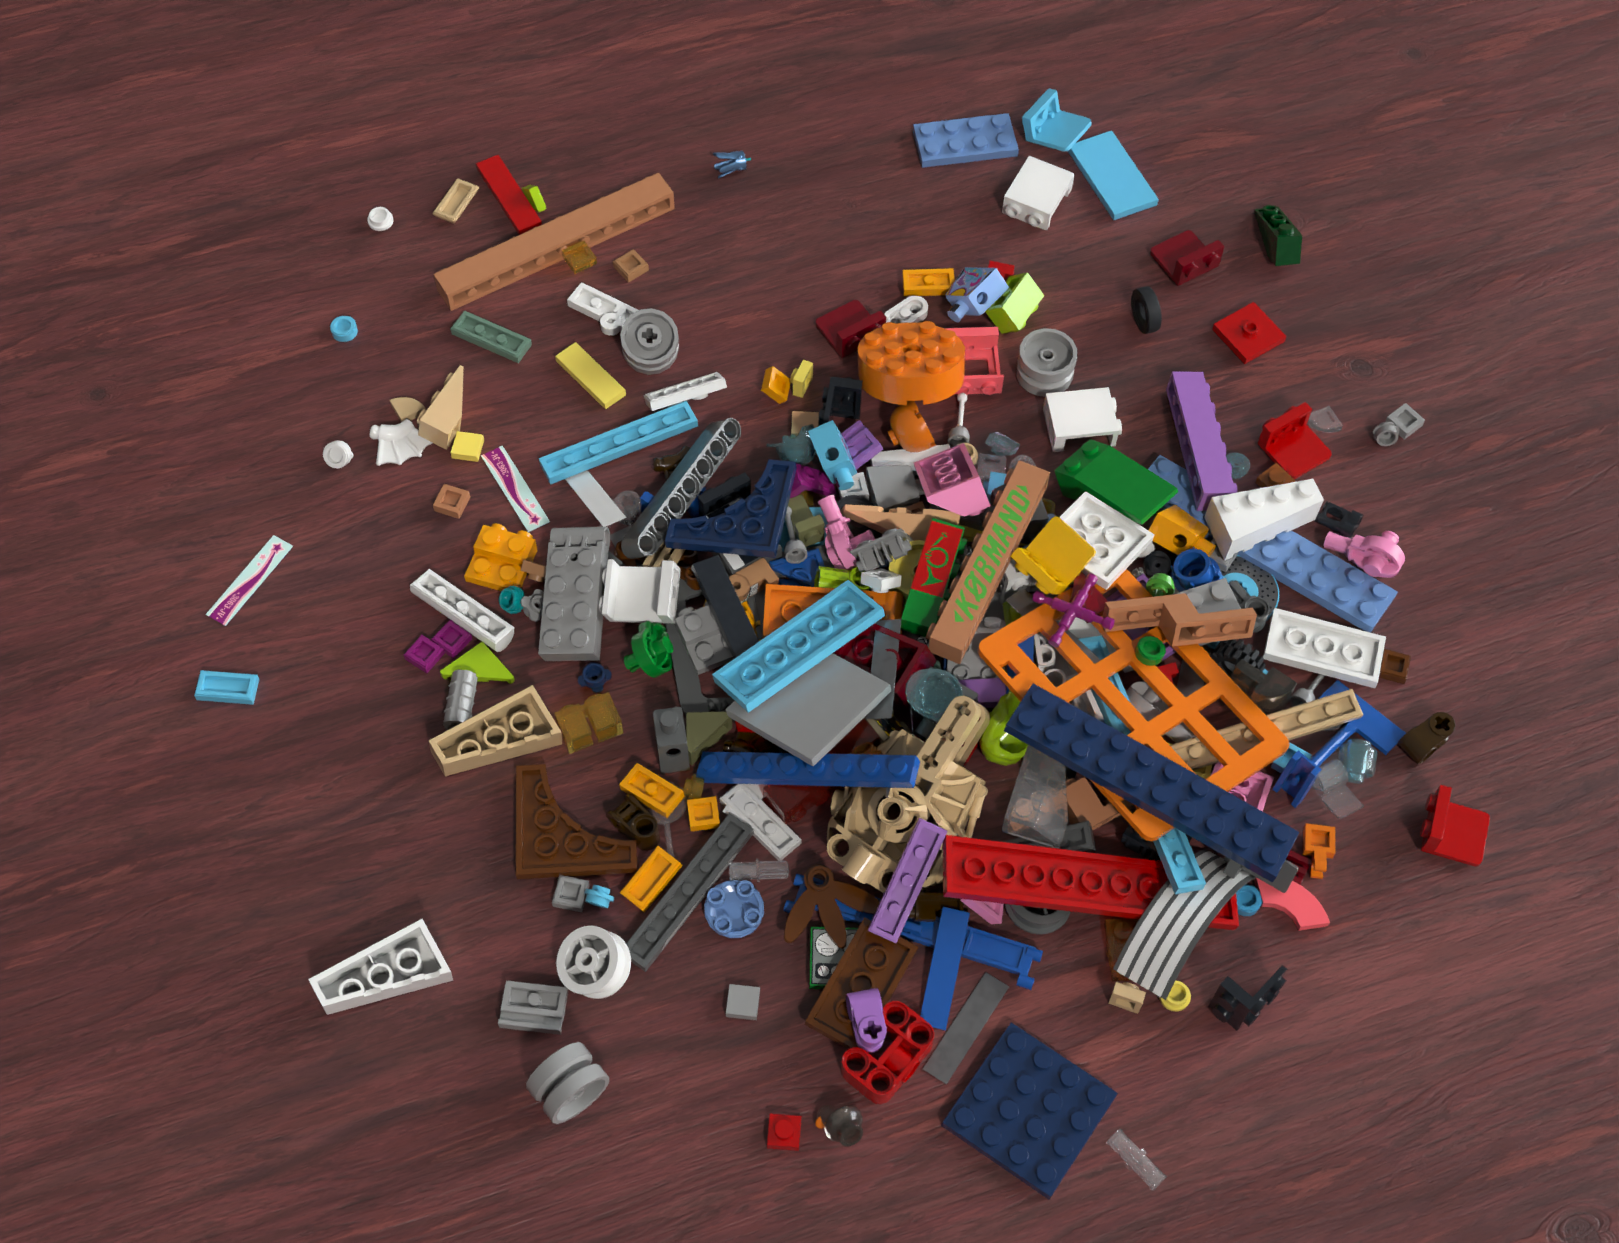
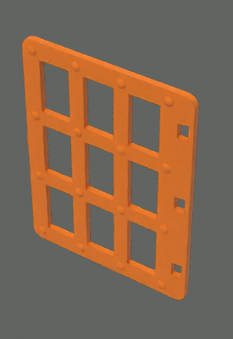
M1127 569L1107 590L1098 584L1094 585L1101 594L1116 587L1127 600L1153 597ZM1072 587L1054 598L1070 603ZM1044 603L986 637L978 646L979 656L1020 702L1033 683L1069 704L1070 701L1092 688L1131 731L1127 735L1128 737L1195 773L1161 737L1183 722L1224 766L1205 780L1227 792L1284 755L1290 745L1288 738L1199 644L1172 647L1206 683V685L1187 697L1172 684L1156 665L1149 666L1141 663L1135 655V648L1141 638L1153 636L1160 639L1163 644L1167 642L1170 645L1159 626H1153V629L1132 641L1123 630L1105 632L1101 624L1093 621L1091 624L1116 650L1096 664L1064 632L1059 647L1054 648L1074 668L1078 675L1058 687L1051 683L1018 644L1038 632H1041L1049 641L1050 637L1058 630L1057 621L1062 619L1065 614L1064 612L1052 609L1050 605ZM1008 665L1015 672L1016 676L1011 679L1002 667ZM1128 665L1141 676L1169 707L1150 721H1147L1108 679ZM1219 698L1261 741L1241 756L1199 712ZM1093 782L1143 839L1156 841L1175 828L1136 805L1134 806L1137 810L1132 814L1122 803V800H1124L1122 797Z

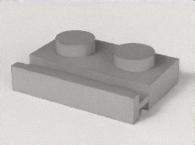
M506 981L500 1019L498 1020L499 1028L561 1035L569 992L568 988Z

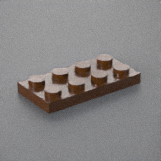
M865 917L804 1024L847 1049L858 1046L847 1011L846 994L878 988L882 1007L884 1008L918 950V946L900 936L897 943H894L868 931L871 920ZM867 1030L866 1034L871 1035V1030Z

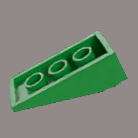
M1092 439L1084 443L1080 449L1054 470L1063 496L1077 500L1086 491L1141 525L1178 493V489L1174 485L1113 447Z

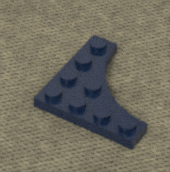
M769 459L751 495L745 500L741 498L733 505L725 508V513L708 519L706 516L689 519H670L665 538L666 548L776 558L796 474V462Z

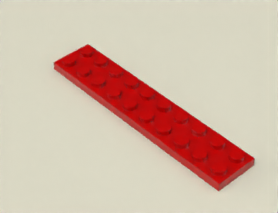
M946 835L942 842L943 897L1140 919L1153 898L1168 880L1162 862L1156 860ZM1236 893L1208 926L1209 928L1235 930L1239 926Z

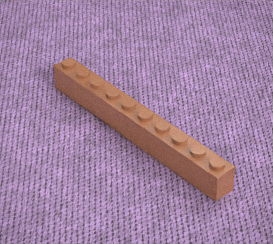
M659 173L646 177L608 196L601 197L597 201L579 207L568 214L557 217L526 233L512 237L506 242L490 247L486 251L440 270L434 274L437 291L449 309L453 311L674 210V193Z

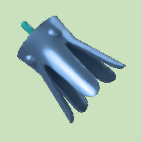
M743 150L730 153H713L719 159H730L714 165L715 169H720L719 171L723 173L718 178L736 170H746V161L751 160V158H745Z

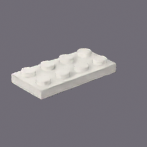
M1274 608L1263 658L1268 661L1376 688L1386 637Z

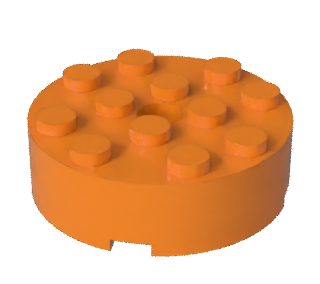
M887 322L882 327L865 334L858 345L859 380H863L862 389L881 401L907 405V401L923 400V405L951 397L963 385L965 346L954 331L935 326L933 322L897 324Z

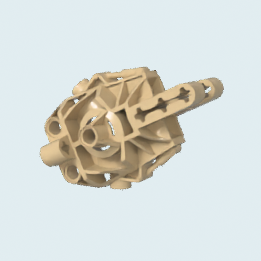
M958 696L951 701L926 742L901 729L900 731H892L889 739L874 749L872 755H916L920 760L914 788L845 786V790L836 789L834 791L831 802V814L833 816L829 820L827 829V852L833 860L844 866L842 870L846 874L863 884L868 883L884 893L888 886L887 878L891 873H894L918 818L947 830L946 835L972 838L976 819L980 817L983 801L988 793V789L984 786L986 781L964 768L963 765L989 725L990 714L988 710L967 696ZM899 791L911 796L915 802L911 803L909 799L899 795ZM897 803L901 813L897 819L891 820L888 816V809L892 804ZM877 806H878V816H879V818H880L881 821H879L878 818H877ZM914 816L917 817L915 824L909 830L903 833H896V830L908 827L913 821ZM844 817H845V824H843L842 822H840V820L843 819ZM967 822H968L967 830H966V832H965L964 829H965V826H966V824H967ZM832 827L836 828L842 834L834 835ZM846 840L849 844V851L842 857L839 855L837 847L841 841ZM942 845L931 866L930 875L925 879L921 889H927L930 885L935 886L943 882Z

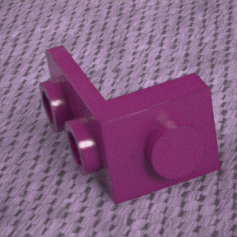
M796 463L797 469L790 498L798 496L804 490L825 496H835L837 494L834 485L825 472Z

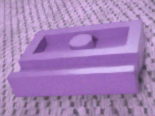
M860 420L841 433L856 470L883 450L879 441Z

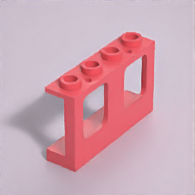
M998 327L944 328L954 331L962 340L965 346V360H985L988 363L989 375L964 376L962 387L954 395L965 393L966 395L1002 393L1004 374L1000 372L997 346L999 338Z

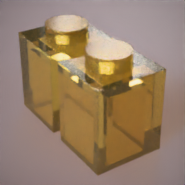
M609 692L602 695H592L584 701L585 704L579 705V703L576 705H566L554 713L556 724L562 732V739L569 754L594 745L590 736L592 735L591 730L585 719L586 717H588L599 743L623 734L622 721Z

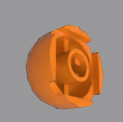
M907 401V405H898L893 410L889 420L892 429L887 432L894 446L900 444L908 452H922L936 446L925 420L918 411L915 401Z

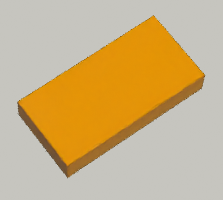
M657 846L621 890L620 894L645 913L683 865L661 847Z

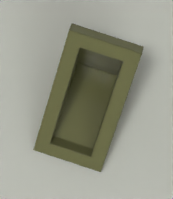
M726 711L686 712L689 764L691 766L701 758L703 752L711 749L732 729V718L727 716Z

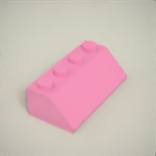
M964 443L914 462L929 503L964 517L967 515H979L985 511V508L990 507L980 477Z

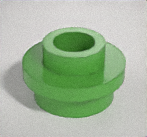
M1163 573L1153 575L1146 584V590L1153 597L1173 595L1175 590L1173 579Z

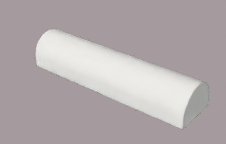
M428 569L410 584V591L496 652H501L511 642L514 636V627L432 570Z

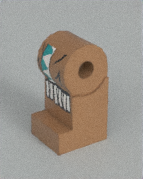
M764 557L729 577L741 603L764 590L766 584L778 585L779 578Z

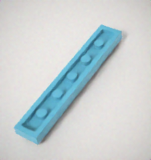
M684 401L539 458V463L551 485L698 427V420L688 402Z

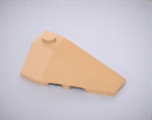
M845 504L841 509L843 516L882 534L890 529L901 528L914 541H926L932 518L958 525L960 520L959 514L935 509H923V512H917L916 514H911L910 510L902 507L889 509V512H884V508L880 506Z

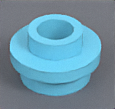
M593 885L592 889H585L584 892L587 895L585 902L607 909L615 897L609 895L610 889L598 885Z

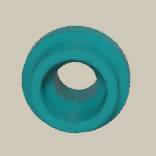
M509 586L503 589L499 596L501 608L510 614L519 613L523 609L521 606V599L525 596L523 590L518 586Z

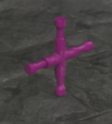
M1089 573L1086 576L1084 586L1081 590H1078L1071 603L1059 598L1052 599L1040 591L1034 593L1032 599L1034 602L1048 604L1052 609L1065 613L1058 624V630L1048 641L1051 646L1059 647L1064 632L1069 630L1076 617L1090 623L1094 621L1109 630L1113 628L1115 622L1113 618L1098 616L1094 611L1082 607L1088 597V591L1098 580L1094 574Z

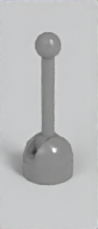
M788 506L785 519L790 541L785 544L784 554L787 562L797 564L803 562L808 554L805 544L795 539L790 516L792 509Z
M1318 674L1308 689L1300 688L1295 691L1289 699L1290 705L1295 707L1314 701L1313 691L1325 675Z

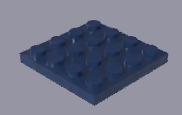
M1011 1022L942 1122V1127L1050 1200L1118 1093Z

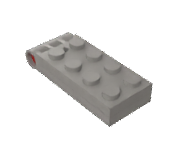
M608 527L552 528L550 542H548L538 654L544 661L600 660L603 615L599 609L600 597L604 596L605 588L602 574L603 570L607 568L610 546V531Z

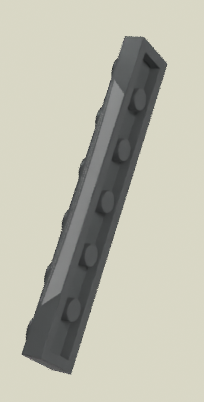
M730 813L626 943L630 951L631 963L644 972L649 969L754 834L753 828Z

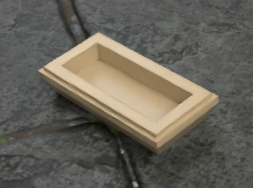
M457 178L434 210L433 215L455 224L477 193L479 186Z

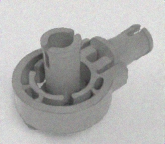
M1135 682L1126 691L1130 703L1147 721H1150L1169 708L1146 682ZM1181 724L1165 733L1176 743L1196 737Z

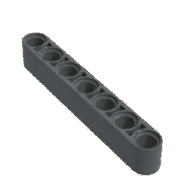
M727 418L715 421L705 428L624 536L621 548L627 558L635 559L651 556L658 550L666 538L670 519H681L739 440L741 426L736 419Z

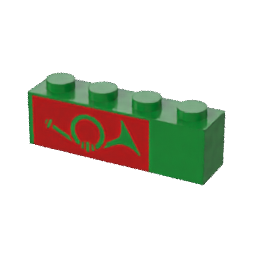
M932 518L901 617L900 630L926 637L932 623L937 624L940 618L937 616L943 600L948 601L951 596L949 593L950 588H947L949 580H954L959 570L960 564L955 563L957 554L963 555L968 539L963 538L965 527Z

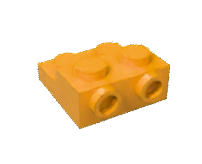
M493 523L491 527L483 525L473 546L474 555L464 575L465 581L502 591L509 586L521 588L527 576V572L520 571L523 560L533 562L538 551L536 540L526 531L520 530L515 534L508 532L503 525Z

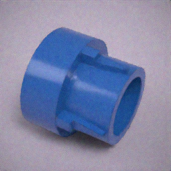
M1194 547L1180 553L1175 559L1174 565L1171 566L1173 582L1178 592L1223 579L1217 562L1208 557L1204 551Z

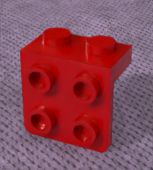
M1306 402L1297 407L1292 406L1288 408L1283 415L1276 419L1270 418L1262 426V432L1258 441V445L1273 462L1277 463L1293 479L1326 462L1332 455L1331 450L1307 425L1312 408Z
M1440 784L1434 794L1430 793L1427 798L1425 810L1428 811V816L1423 821L1420 836L1423 837L1421 851L1477 867L1483 861L1490 816L1486 812L1450 802L1452 788Z

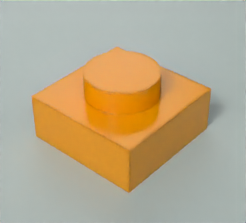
M772 366L765 370L761 391L781 404L787 401L791 384L790 378Z
M716 796L687 800L691 831L715 829L720 826Z

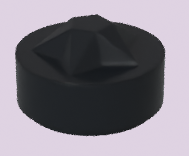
M1153 551L1145 557L1143 568L1150 578L1157 573L1166 575L1171 573L1172 561L1166 553Z

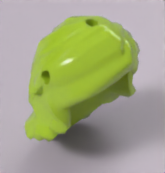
M1010 690L1008 694L1000 697L998 704L989 713V725L979 740V745L985 758L990 762L1003 766L1016 764L1022 757L1034 749L1004 731L1006 724L1020 704L1018 698Z

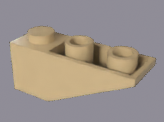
M461 365L455 373H449L444 382V388L441 392H435L431 399L430 407L427 410L423 409L417 419L419 424L418 435L446 450L455 439L456 433L460 431L464 369Z

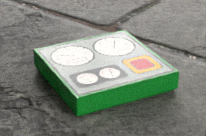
M811 927L809 989L825 988L858 928H846V947L838 948L829 938L824 927Z

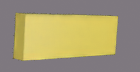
M576 342L555 356L556 362L605 409L626 396V390Z

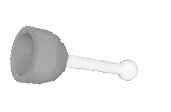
M960 393L957 396L959 401L958 423L948 434V444L951 447L961 443H969L970 440L969 431L966 427H963L964 403L968 399L965 393Z

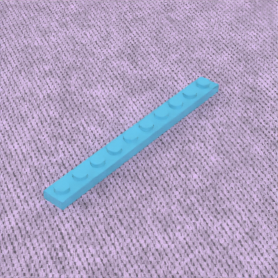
M1103 636L1079 638L1100 660L1110 655ZM1117 672L1108 679L1129 701ZM1091 688L1105 724L1125 735L1131 733L1127 726ZM1174 828L1158 840L1153 841L1174 894L1203 890L1206 882L1184 832Z

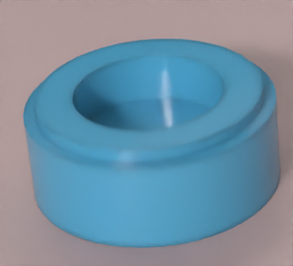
M1245 884L1236 892L1238 914L1241 916H1252L1257 913L1262 904L1261 894L1258 889Z

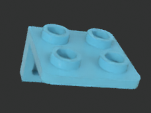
M1050 88L1038 98L1036 103L1022 117L1026 141L1064 152L1070 150L1092 125L1090 118L1061 111L1057 90Z

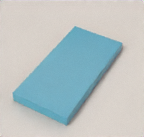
M1112 130L1076 142L1068 150L1072 159L1113 220L1158 205L1159 199Z

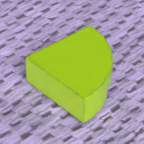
M527 185L521 188L536 212L539 213L546 210V205L538 186Z

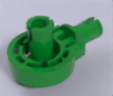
M642 622L638 626V633L632 637L633 653L624 657V664L632 673L641 668L648 676L657 678L669 672L672 668L671 653L674 650L665 627L661 623Z

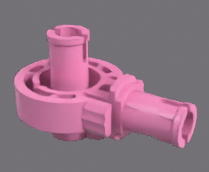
M830 495L818 501L828 523L824 529L827 534L825 538L827 554L835 568L852 571L853 568L857 567L856 562L859 560L850 551L856 549L857 545L863 541L875 540V537L871 530H867L854 537L847 524L850 522V518L842 516L835 496Z
M1388 530L1384 531L1382 536L1371 535L1363 537L1355 535L1353 539L1330 531L1324 541V548L1345 554L1348 561L1355 563L1372 577H1394L1399 573L1405 561L1403 551L1396 545L1399 542L1398 535Z

